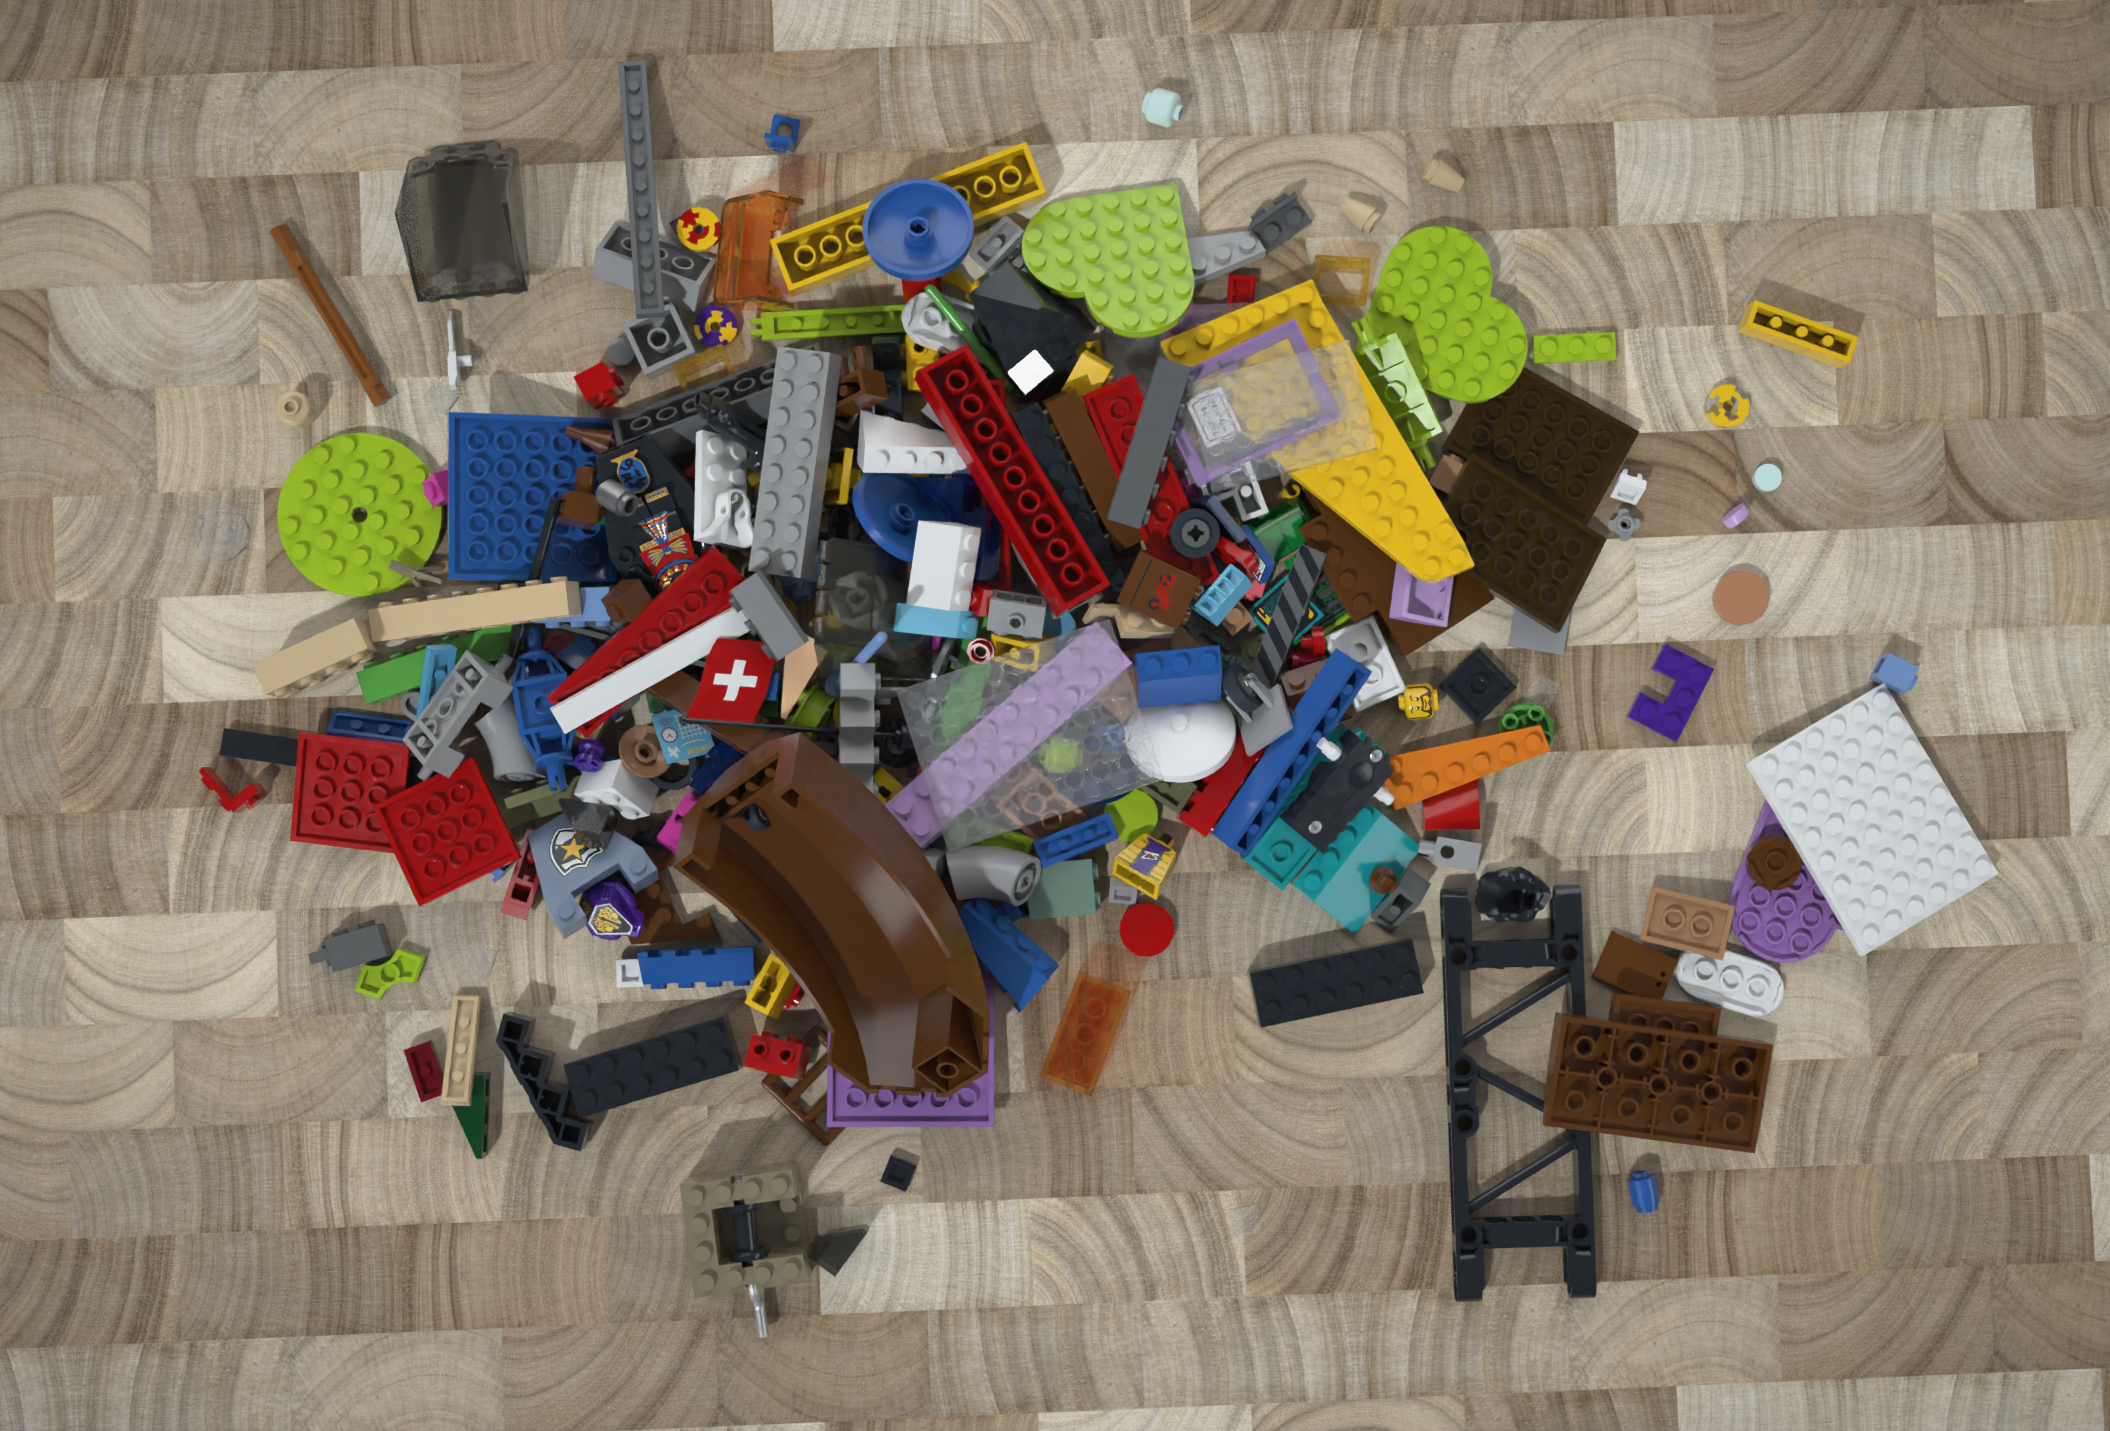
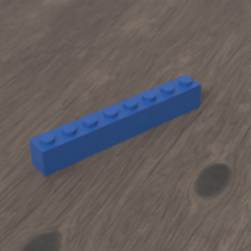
M1335 648L1290 715L1293 728L1271 743L1211 832L1214 836L1245 857L1249 856L1319 752L1320 748L1317 747L1318 741L1323 737L1327 740L1372 671Z

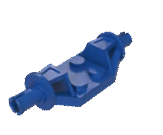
M531 628L533 639L530 638L528 629L526 639H524L526 653L516 658L517 667L511 680L521 740L534 757V766L546 768L549 790L558 791L556 780L558 779L561 791L568 787L563 765L573 760L571 750L577 728L564 734L550 709L554 705L546 696L567 678V673L555 660V653L553 651L542 650L540 629ZM546 664L548 665L551 674L548 673ZM526 667H528V677H527V678H526Z

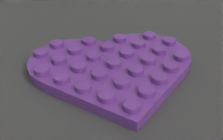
M1765 800L1729 891L1727 904L1735 906L1731 928L1741 944L1753 954L1774 962H1797L1818 953L1830 941L1836 929L1842 931L1844 929L1803 860L1798 879L1790 887L1782 890H1766L1756 885L1749 877L1745 867L1746 854L1754 842L1768 835L1782 836L1790 840L1768 801Z

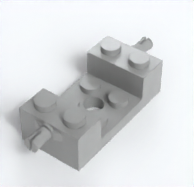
M467 650L462 655L402 739L423 764L422 769L417 774L420 779L427 780L433 771L449 778L454 770L460 766L465 755L453 740L458 737L462 727L469 717L475 713L480 702L498 710L502 703L508 699L513 687L505 679L504 672L513 662L510 656L503 653V656L494 667L492 663Z

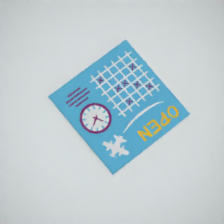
M676 710L651 716L666 763L670 764L715 752L716 749L710 732L697 724L685 723V726H682L679 723L682 714Z

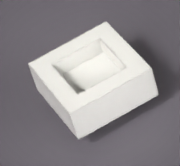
M638 959L616 960L617 988L646 986L642 982Z

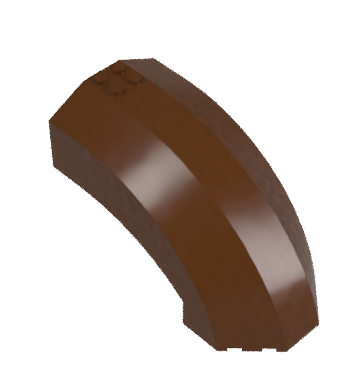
M801 732L766 741L725 770L684 816L673 867L738 916L765 942L798 981L831 1033L827 1064L865 1092L879 1094V1089L896 1090V1095L919 1096V1092H934L936 1097H949L987 1074L990 1010L975 952L960 916L941 880L923 852L893 814L862 782ZM752 803L756 804L765 816L764 818L770 823L771 826L768 829L757 832L748 825L744 812Z

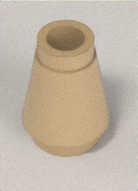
M1434 158L1430 159L1422 174V178L1427 180V184L1456 193L1460 190L1465 180L1444 161Z
M1349 196L1344 200L1339 209L1361 232L1366 231L1369 234L1376 228L1382 217L1378 213L1377 208L1352 199Z

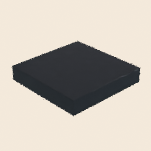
M1477 648L1438 685L1475 725H1478L1517 688L1480 648Z

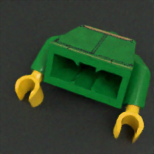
M1295 484L1291 486L1294 496H1290L1286 488H1284L1281 492L1284 503L1270 510L1268 514L1247 523L1275 562V565L1283 562L1287 571L1291 570L1300 545H1306L1297 528L1312 519L1302 499L1298 498L1300 488ZM1233 517L1235 522L1239 526H1241L1240 519L1237 517Z

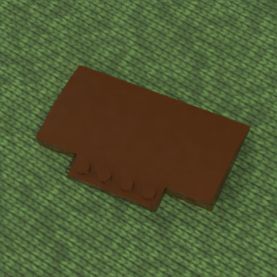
M1301 485L1318 516L1297 528L1307 546L1328 554L1322 572L1351 621L1356 623L1375 611L1401 656L1409 655L1495 599L1485 589L1461 574H1457L1453 578L1447 627L1389 618L1397 562Z
M1613 992L1608 1019L1555 1012L1546 1078L1543 1125L1755 1153L1773 1044L1762 1040L1717 1034L1721 1008L1717 1006Z

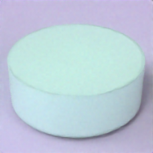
M1773 464L1759 466L1752 475L1754 486L1762 492L1775 490L1782 481L1781 471Z

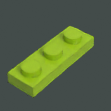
M1615 332L1539 335L1531 338L1533 365L1608 362L1616 360Z

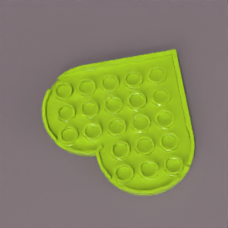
M1177 183L1060 200L1040 210L1025 229L1022 239V256L1028 274L1037 283L1051 290L1052 294L1068 298L1085 297L1086 305L1091 315L1099 324L1103 323L1105 326L1113 329V333L1133 338L1155 336L1177 325L1178 320L1191 307L1194 297V275Z
M1430 226L1413 231L1395 245L1385 262L1367 316L1376 337L1382 338L1398 331L1427 393L1460 403L1486 402L1506 392L1517 381L1525 365L1528 343L1524 326L1517 314L1507 304L1490 296L1493 282L1491 264L1486 252L1473 237L1456 228ZM1358 340L1355 350L1362 345L1360 340Z

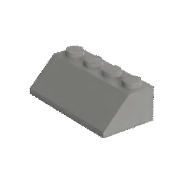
M615 221L596 248L592 276L634 291L630 226ZM659 237L664 302H672L681 309L695 312L704 299L718 258L703 252L690 251L681 244Z

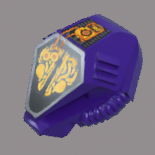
M601 880L582 893L578 904L586 914L588 922L586 927L592 936H598V938L608 941L618 940L621 936H640L644 926L645 914L636 909V901L627 886H624L618 880Z

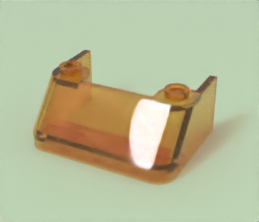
M764 190L729 198L725 201L721 210V236L718 242L713 301L716 306L759 312H777L794 309L795 303L781 300L779 288L769 284L773 249L769 240L774 239V232L781 231L788 224V208L804 205V199L771 190Z

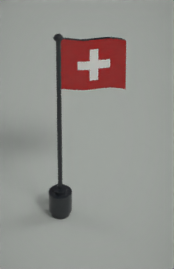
M717 638L706 658L696 697L686 717L682 715L679 719V723L682 726H685V723L839 735V729L753 723L765 699L775 662L774 658L769 660L760 647L763 644L762 641ZM900 722L899 727L894 728L893 733L874 732L873 737L893 738V744H897L898 750L925 752L926 749L932 750L934 728L928 727L927 724Z

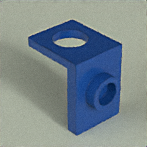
M773 115L770 133L765 132L764 135L767 147L779 153H786V151L794 152L800 120ZM787 123L792 127V134L789 137L777 135V127L780 124Z

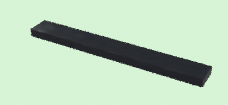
M224 728L220 755L296 767L298 739ZM411 756L408 784L417 785L424 781L417 776L423 764L415 756ZM433 771V773L431 774V776H430L429 778H431V777H433V776H435V775H437V774H439V773L436 772V771Z

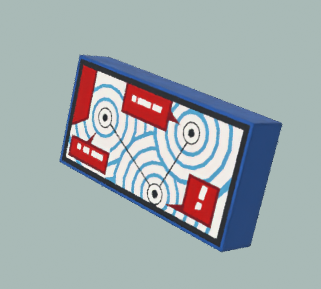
M1247 524L1239 526L1247 537L1241 543H1236V545L1244 551L1246 549L1250 550L1257 557L1258 569L1253 573V576L1259 584L1266 583L1270 578L1275 562L1251 531L1250 527Z

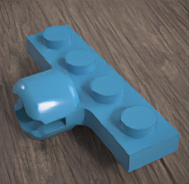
M453 644L426 646L416 720L455 666L457 648Z

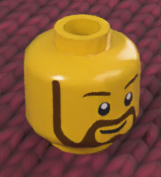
M1429 683L1406 685L1404 694L1398 695L1399 710L1405 711L1406 717L1410 720L1429 719L1434 716L1435 711H1439L1437 689H1433Z

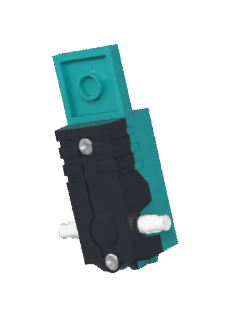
M1340 723L1327 740L1323 737L1318 741L1317 747L1320 748L1319 752L1249 856L1240 855L1243 860L1282 891L1317 850L1323 854L1328 850V845L1338 838L1339 832L1342 833L1345 830L1346 824L1356 817L1373 796L1379 801H1383L1386 805H1390L1395 799L1383 785L1394 772V767L1389 763L1391 755L1379 744L1374 743L1359 727L1350 731Z

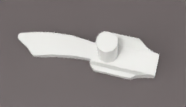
M449 311L447 323L449 340L447 357L448 376L451 390H457L461 380L460 367L473 366L472 355L456 356L453 312Z

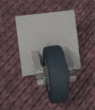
M1238 664L1230 666L1222 673L1224 692L1228 694L1227 700L1237 710L1235 714L1248 756H1252L1293 728L1281 685L1277 684L1268 689L1259 681L1255 674L1249 673Z

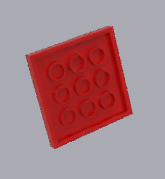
M306 731L299 732L290 841L394 854L372 806L408 789L411 750L406 743Z
M472 757L462 762L449 778L439 773L372 806L419 907L522 858L476 758Z

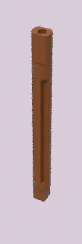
M287 224L274 227L270 231L272 238L310 297L374 407L386 404L392 397L369 363Z

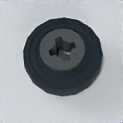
M1193 508L1184 510L1175 517L1169 534L1171 543L1177 552L1185 557L1196 559L1205 557L1215 549L1219 542L1220 530L1218 522L1213 515L1205 510Z

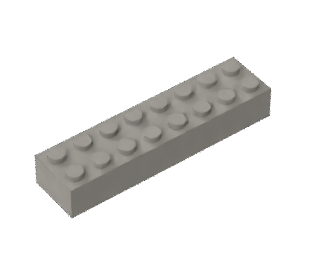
M778 347L748 571L758 572L761 570L763 573L813 579L842 356L829 352Z

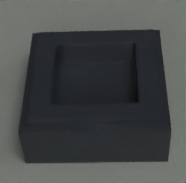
M890 1155L880 1182L906 1192L916 1164Z

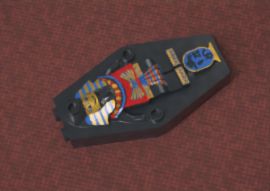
M646 433L597 454L596 465L599 485L606 480L612 479L632 490L638 497V507L631 516H619L604 507L603 513L609 555L615 568L626 580L640 579L646 591L654 599L713 544L694 540L695 486L649 433ZM714 545L722 553L721 546Z

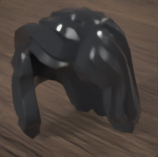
M1519 866L1487 872L1479 878L1475 904L1478 912L1485 914L1494 921L1529 922L1534 920L1537 913L1545 908L1551 896V891L1539 876H1535L1530 871Z

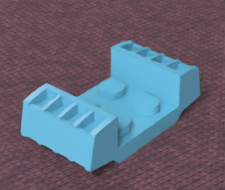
M1210 554L1219 577L1215 582L1204 586L1198 600L1192 598L1189 606L1215 626H1218L1253 584L1234 565L1230 563L1228 566Z

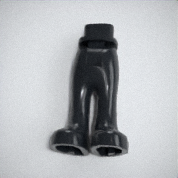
M699 390L694 396V407L699 410L700 417L707 419L709 426L718 433L742 445L750 454L747 460V467L754 473L761 472L767 429L758 427L733 410L730 403L722 402L717 396L712 394L706 395L703 391Z

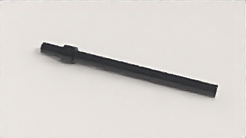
M550 498L527 581L540 579L562 501L559 498ZM527 623L515 624L511 627L510 635L512 637L507 655L511 658L516 659L518 657L522 640L526 639L529 627H527Z

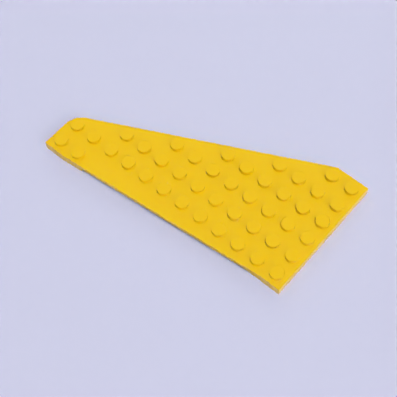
M1312 279L1160 342L1167 360L1193 367L1295 318L1342 420L1267 455V457L1415 578L1427 583H1437L1475 566L1462 537L1323 304ZM1288 339L1237 362L1236 364L1240 372L1224 379L1220 370L1191 384L1188 392L1196 399L1221 387L1243 432L1241 436L1253 446L1323 413Z

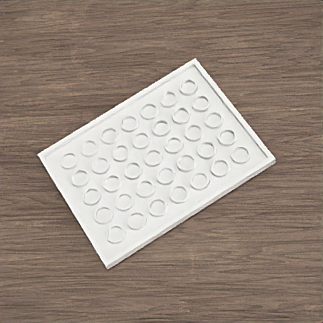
M1884 684L1876 686L1745 763L1859 956L1866 955L1999 874Z

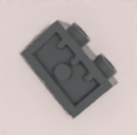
M1295 192L1289 196L1287 193L1282 194L1273 201V207L1267 211L1262 208L1250 217L1252 221L1248 229L1255 232L1266 250V255L1312 223L1297 201L1298 196Z

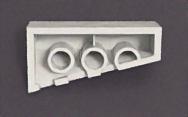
M861 409L857 463L863 473L971 474L946 432L924 428L910 422L898 421L884 415L872 414L870 411Z

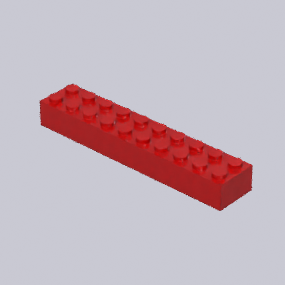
M966 344L919 369L914 380L1055 616L1059 617L1104 591L1110 585L1108 579L968 345Z

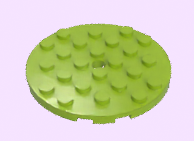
M350 433L330 438L316 445L294 465L280 493L277 510L278 529L288 557L307 579L321 588L336 594L352 597H374L403 587L411 579L389 570L388 567L391 560H396L413 568L424 567L435 554L441 539L444 505L433 508L424 494V487L422 485L433 473L425 462L409 448L381 435ZM358 508H365L368 513L367 519L361 523L354 520L355 511Z

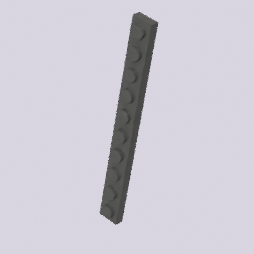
M646 60L618 61L637 319L665 317Z

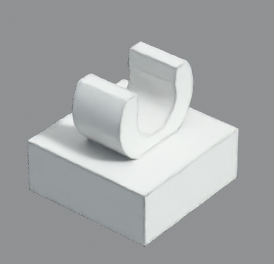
M1624 469L1613 485L1610 497L1636 505L1646 489L1647 481L1642 480V475L1639 473L1636 477L1627 475L1628 470Z

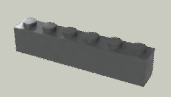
M1161 357L1157 358L1106 517L1107 520L1135 529H1140L1141 524L1147 525L1151 509H1147L1150 498L1155 499L1160 483L1155 482L1158 471L1163 472L1168 456L1164 455L1167 444L1172 445L1177 429L1172 427L1175 418H1181L1185 402L1181 401L1184 390L1189 392L1194 375L1190 374L1191 367Z

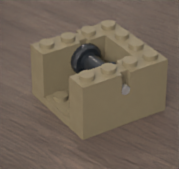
M798 1161L688 1176L680 1184L694 1298L745 1291L748 1287L749 1297L754 1305L758 1338L768 1337L765 1303L759 1289L806 1283L813 1271Z

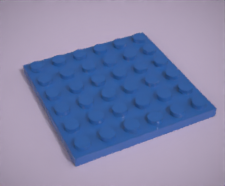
M448 412V580L526 582L550 498H560L567 490L574 491L576 470H580L581 466L597 468L596 456L599 452L587 446L581 440L566 436L567 426L571 425L583 430L614 431L613 418ZM598 472L596 475V483L594 489L595 494L597 488L599 487ZM555 522L539 580L551 582L550 578L567 576L568 581L579 583H617V569L609 555L605 525H595L586 530L558 525Z

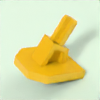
M836 449L835 454L829 458L823 499L825 506L847 504L848 492L853 491L857 481L865 474L861 473V470L851 469L854 449Z

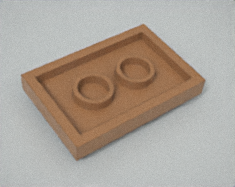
M1652 886L1639 940L1722 961L1735 906Z

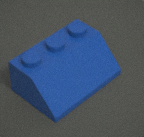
M1219 645L1132 653L1138 708L1221 699L1222 665Z

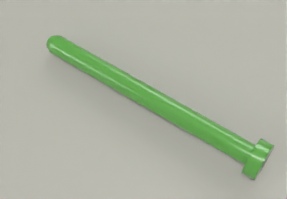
M931 283L927 285L925 292L996 379H1005L1007 394L1014 386L1004 375L1001 366L985 346L980 344L976 335L935 285Z

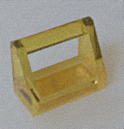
M1315 255L1312 280L1317 291L1320 272L1361 274L1360 295L1318 292L1322 302L1327 304L1365 306L1371 258Z
M723 344L672 365L683 392L690 390L685 380L686 377L724 361L730 375L736 373Z

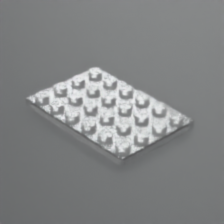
M1349 340L1194 381L1189 392L1187 391L1213 493L1377 450Z

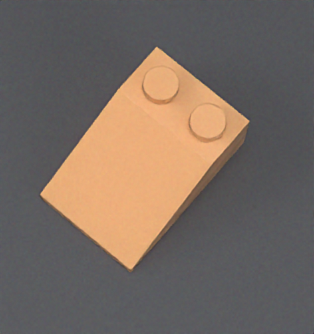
M806 635L809 639L808 642L785 656L781 717L785 720L800 707L796 704L798 698L810 685L813 686L833 652L808 635Z

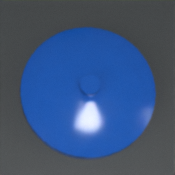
M909 179L889 186L873 199L864 215L862 231L866 250L870 258L880 269L900 279L922 281L940 277L956 268L964 260L973 243L974 223L972 212L966 200L952 187L930 179Z
M865 473L854 486L853 506L865 531L885 551L906 562L912 563L919 520L949 522L945 510L933 493L920 481L907 473Z

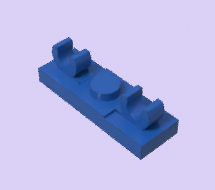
M1105 813L1032 842V846L1037 858L1041 861V868L1044 869L1118 840L1119 836L1109 813Z

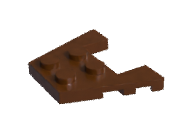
M663 847L650 858L658 870L659 879L636 894L626 880L622 883L631 890L637 904L636 909L645 914L644 926L640 936H628L631 945L719 936L710 913L684 924L682 923L661 874L662 870L673 866L675 855Z

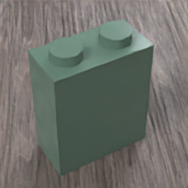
M1092 859L1062 861L1044 869L1041 868L1037 886L1028 898L1030 920L1096 914V908H1101L1100 891L1094 892L1093 881L1099 880L1097 864H1092Z

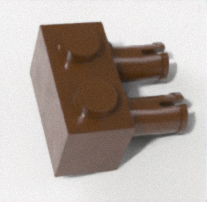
M856 346L854 349H850L854 371L851 373L849 371L848 358L842 356L835 408L836 416L849 418L861 412V409L866 410L888 399L883 372L871 369L868 348L866 346Z
M581 466L580 470H576L574 491L567 490L559 498L562 501L556 524L589 530L598 521L602 520L604 507L597 503L596 494L594 493L597 468Z

